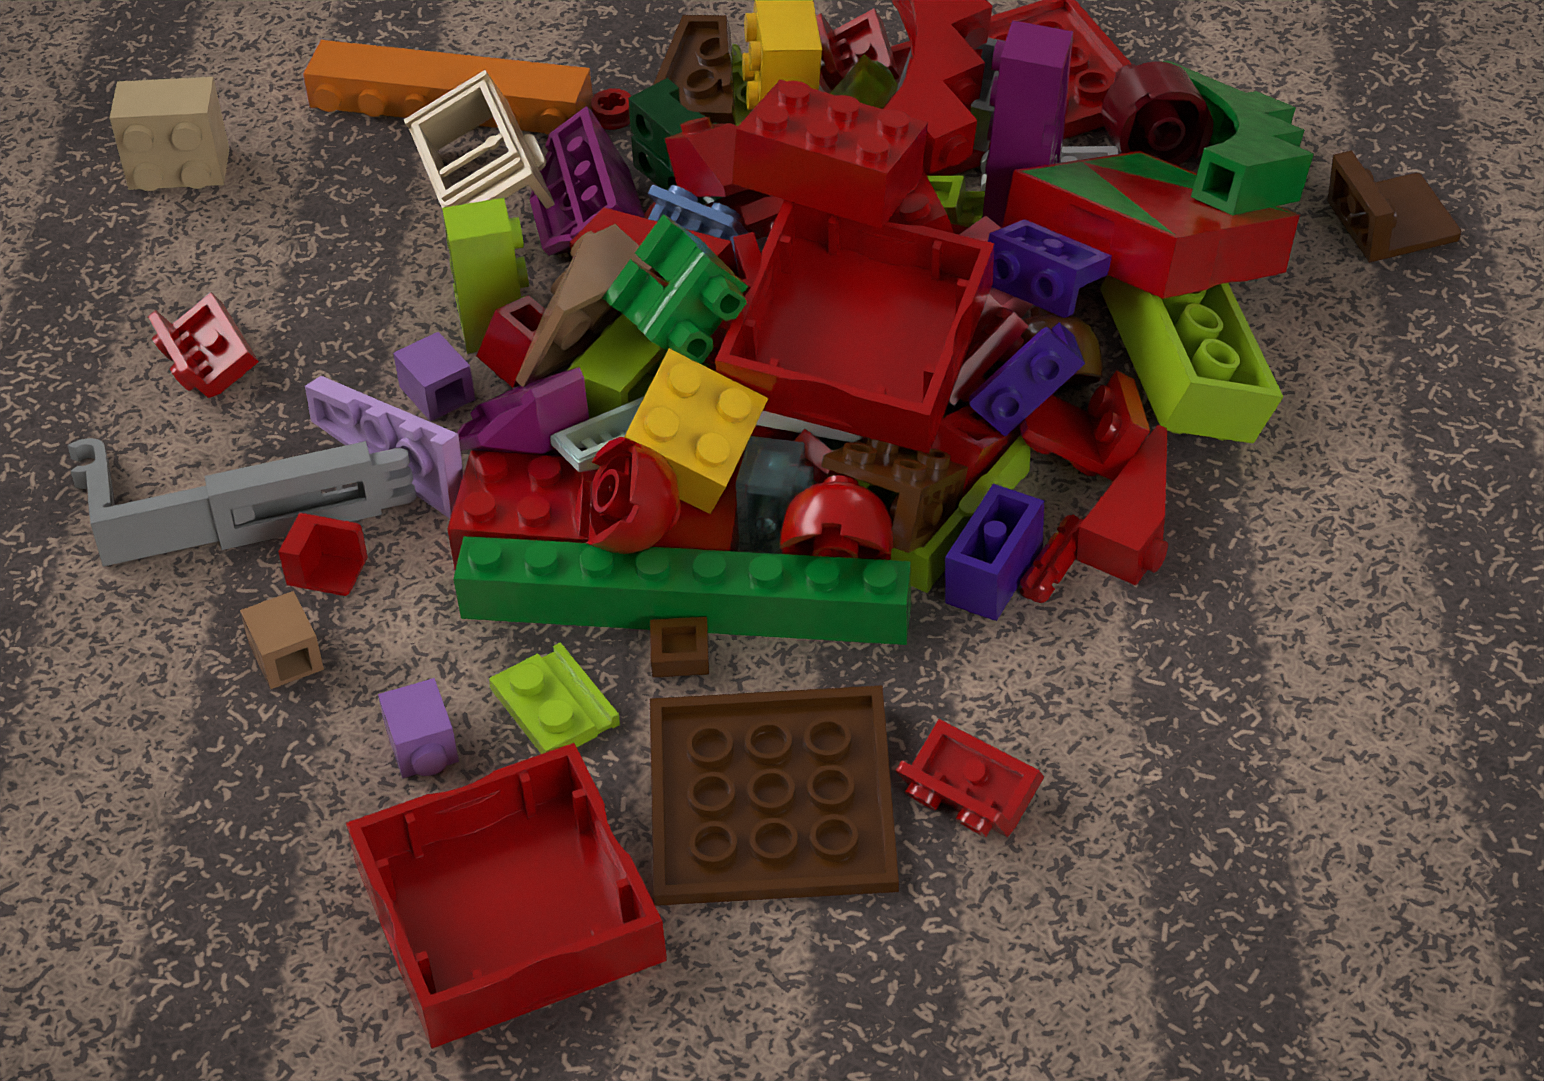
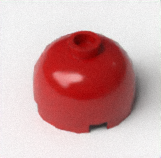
M618 437L605 444L591 462L600 466L593 482L583 479L578 491L575 507V524L578 535L589 539L585 543L614 553L629 554L649 549L668 530H671L679 519L681 503L679 501L677 476L664 456L647 446L624 437Z
M831 476L826 478L825 482L814 484L802 491L789 504L781 529L780 549H782V554L891 560L894 538L893 523L885 504L872 491L859 486L858 481L854 478Z

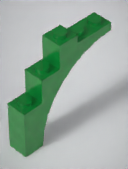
M1169 60L1161 61L1172 63L1186 71L1205 100L1213 117V133L1209 142L1211 146L1203 150L1191 197L1232 216L1299 202L1314 153L1300 148L1305 130L1291 124L1296 107L1258 91L1243 92Z

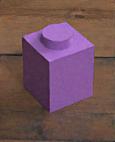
M439 332L393 353L399 387L430 422L475 400L470 365Z
M435 678L378 694L385 729L402 778L416 774L431 776L442 771L446 765L459 762L453 728Z

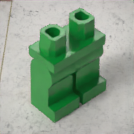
M663 214L635 254L643 262L654 268L669 284L630 259L602 299L632 321L651 342L666 351L670 348L702 364L714 348L713 339L711 338L714 331L723 320L736 319L747 304L743 292L748 285L735 276L733 271L700 238Z

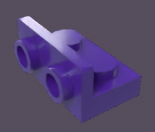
M1025 219L989 233L988 242L995 243L993 284L991 287L1063 318L1073 315L1079 288L1107 276L1112 255Z
M1060 322L1052 329L1048 327L1041 329L969 396L968 400L971 408L1006 437L1085 365L1075 336Z

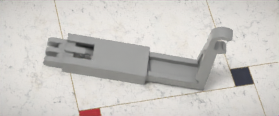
M87 438L77 440L68 445L71 459L78 462L86 458L95 459L88 465H77L71 470V475L75 488L87 489L90 524L103 567L217 541L220 542L221 550L284 537L289 533L299 512L351 522L382 515L381 509L408 504L417 497L415 486L412 484V469L408 466L410 463L408 451L404 448H394L369 454L367 443L364 441L204 476L206 486L116 505L109 460L104 443L98 439ZM357 482V486L345 489L342 487V485ZM336 487V491L321 494L323 489Z

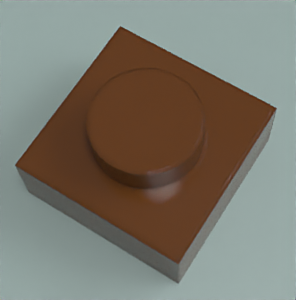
M707 617L650 620L652 678L710 674Z

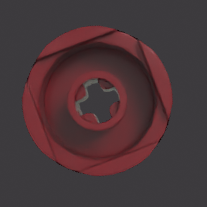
M1155 61L1138 66L1129 64L1122 67L1116 73L1115 82L1104 97L1101 115L1103 125L1119 153L1141 151L1181 167L1179 164L1186 161L1192 155L1196 160L1210 142L1214 122L1205 100L1186 71L1172 63Z

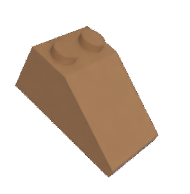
M616 224L596 233L592 231L585 233L572 247L570 254L573 256V259L567 270L555 280L550 291L553 296L542 315L516 378V381L522 387L570 364L578 356H582L601 336L603 330L619 318L622 313L610 306L602 297L630 259L655 274L656 270L643 262L635 254L639 245Z

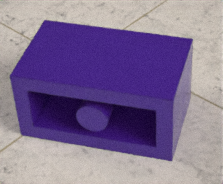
M992 484L945 557L946 604L994 621L998 620L1018 588L1020 580L1043 548L1044 500Z

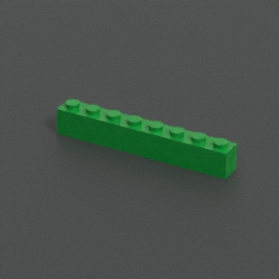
M463 536L453 578L461 619L650 630V620L707 617L708 633L907 645L911 611V561L650 547L635 553L620 554L609 552L587 543Z

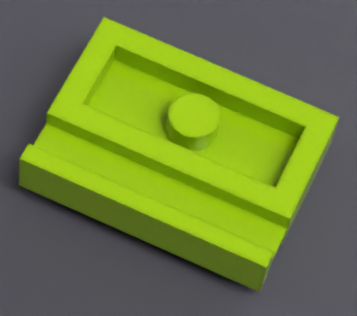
M561 642L553 646L554 652L544 657L536 654L489 678L492 692L541 754L575 743L576 747L598 737V734L611 727L615 728L620 725L619 713Z

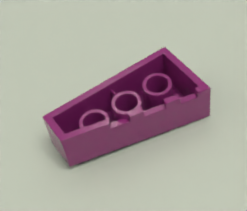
M1012 20L1006 41L997 40L992 59V71H998L999 75L995 76L989 100V106L995 107L992 112L987 133V141H991L985 166L987 178L982 218L987 216L1001 228L1003 226L1014 170L1061 163L1073 31Z

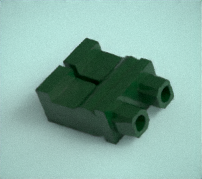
M666 78L629 97L628 100L631 133L634 134L631 136L633 166L657 186L669 190L671 185L677 186L665 138L682 133L680 124L705 116L699 112L686 109L680 103L679 87ZM697 197V203L706 205L724 197Z

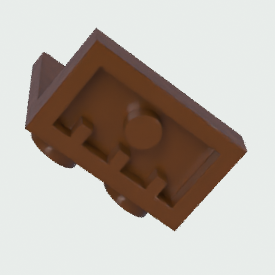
M1352 150L1333 154L1327 201L1369 263L1460 240L1461 229L1420 173H1412L1375 182L1371 171L1362 166Z
M867 437L855 442L845 443L843 447L824 454L821 464L823 468L899 493L889 511L893 523V548L907 553L927 544L959 507L968 470L967 466L950 461L951 456L938 449L931 448L928 454Z

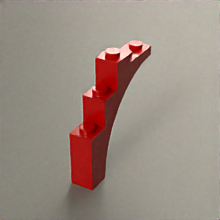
M891 0L898 10L909 36L912 63L902 86L885 106L884 110H899L911 118L928 122L923 168L929 175L948 166H956L966 158L971 157L973 153L977 119L966 106L979 99L985 62L975 52V49L987 43L993 6L987 0Z

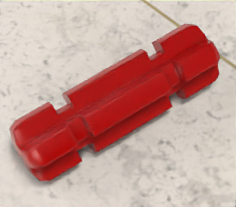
M1074 514L1064 517L1056 529L1058 532H1055L1034 560V566L1030 567L1020 580V585L1022 586L1020 594L1023 597L1037 603H1044L1049 599L1055 590L1052 584L1060 583L1077 558L1075 550L1078 548L1079 525L1084 519H1079Z

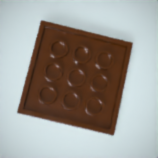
M883 685L650 698L653 897L655 906L899 892Z

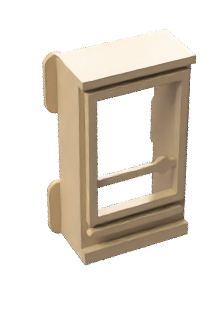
M486 70L404 119L442 208L498 198L506 199L527 185L530 186L546 209L555 205L540 173V170L546 165V159L537 139L532 134L523 136L507 99ZM494 117L500 131L498 135L490 136L486 139L485 143L449 165H444L438 150ZM501 142H505L509 152L452 186L448 177L450 173L486 151L496 149Z

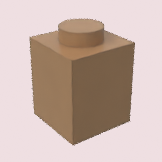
M294 591L240 610L249 646L270 690L324 670L316 634Z

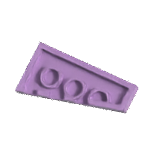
M323 376L316 378L305 386L311 422L344 445L366 441L369 454L394 448L406 449L409 454L410 463L408 466L412 469V484L415 486L416 495L449 519L451 518L463 478L459 435Z

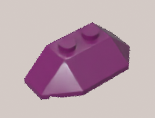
M587 106L548 135L545 148L548 150L545 156L546 165L540 170V173L555 205L546 209L533 190L529 198L541 246L548 256L571 252L569 242L604 207L645 218L629 167L593 112Z
M580 367L539 379L525 387L520 385L476 405L470 413L472 420L462 424L457 432L461 454H470L471 450L561 457L562 455L551 445L550 436L589 420L585 381Z

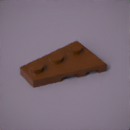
M682 15L654 84L668 78L679 87L680 103L686 109L699 112L705 117H710L711 124L731 123L736 125L731 30L727 16Z

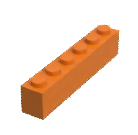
M328 40L320 41L303 73L309 106L311 108H319L326 112L339 110L364 113L371 117L384 115L407 118L486 70L507 99L522 131L540 132L547 135L587 106L591 109V99L593 97L590 68ZM494 117L479 125L498 128Z

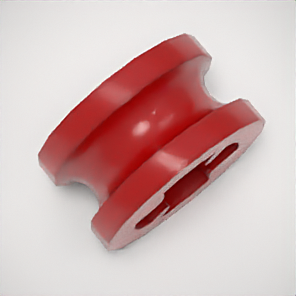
M610 88L602 90L592 97V112L603 129L616 130L630 124L628 98L631 97V94L627 91Z

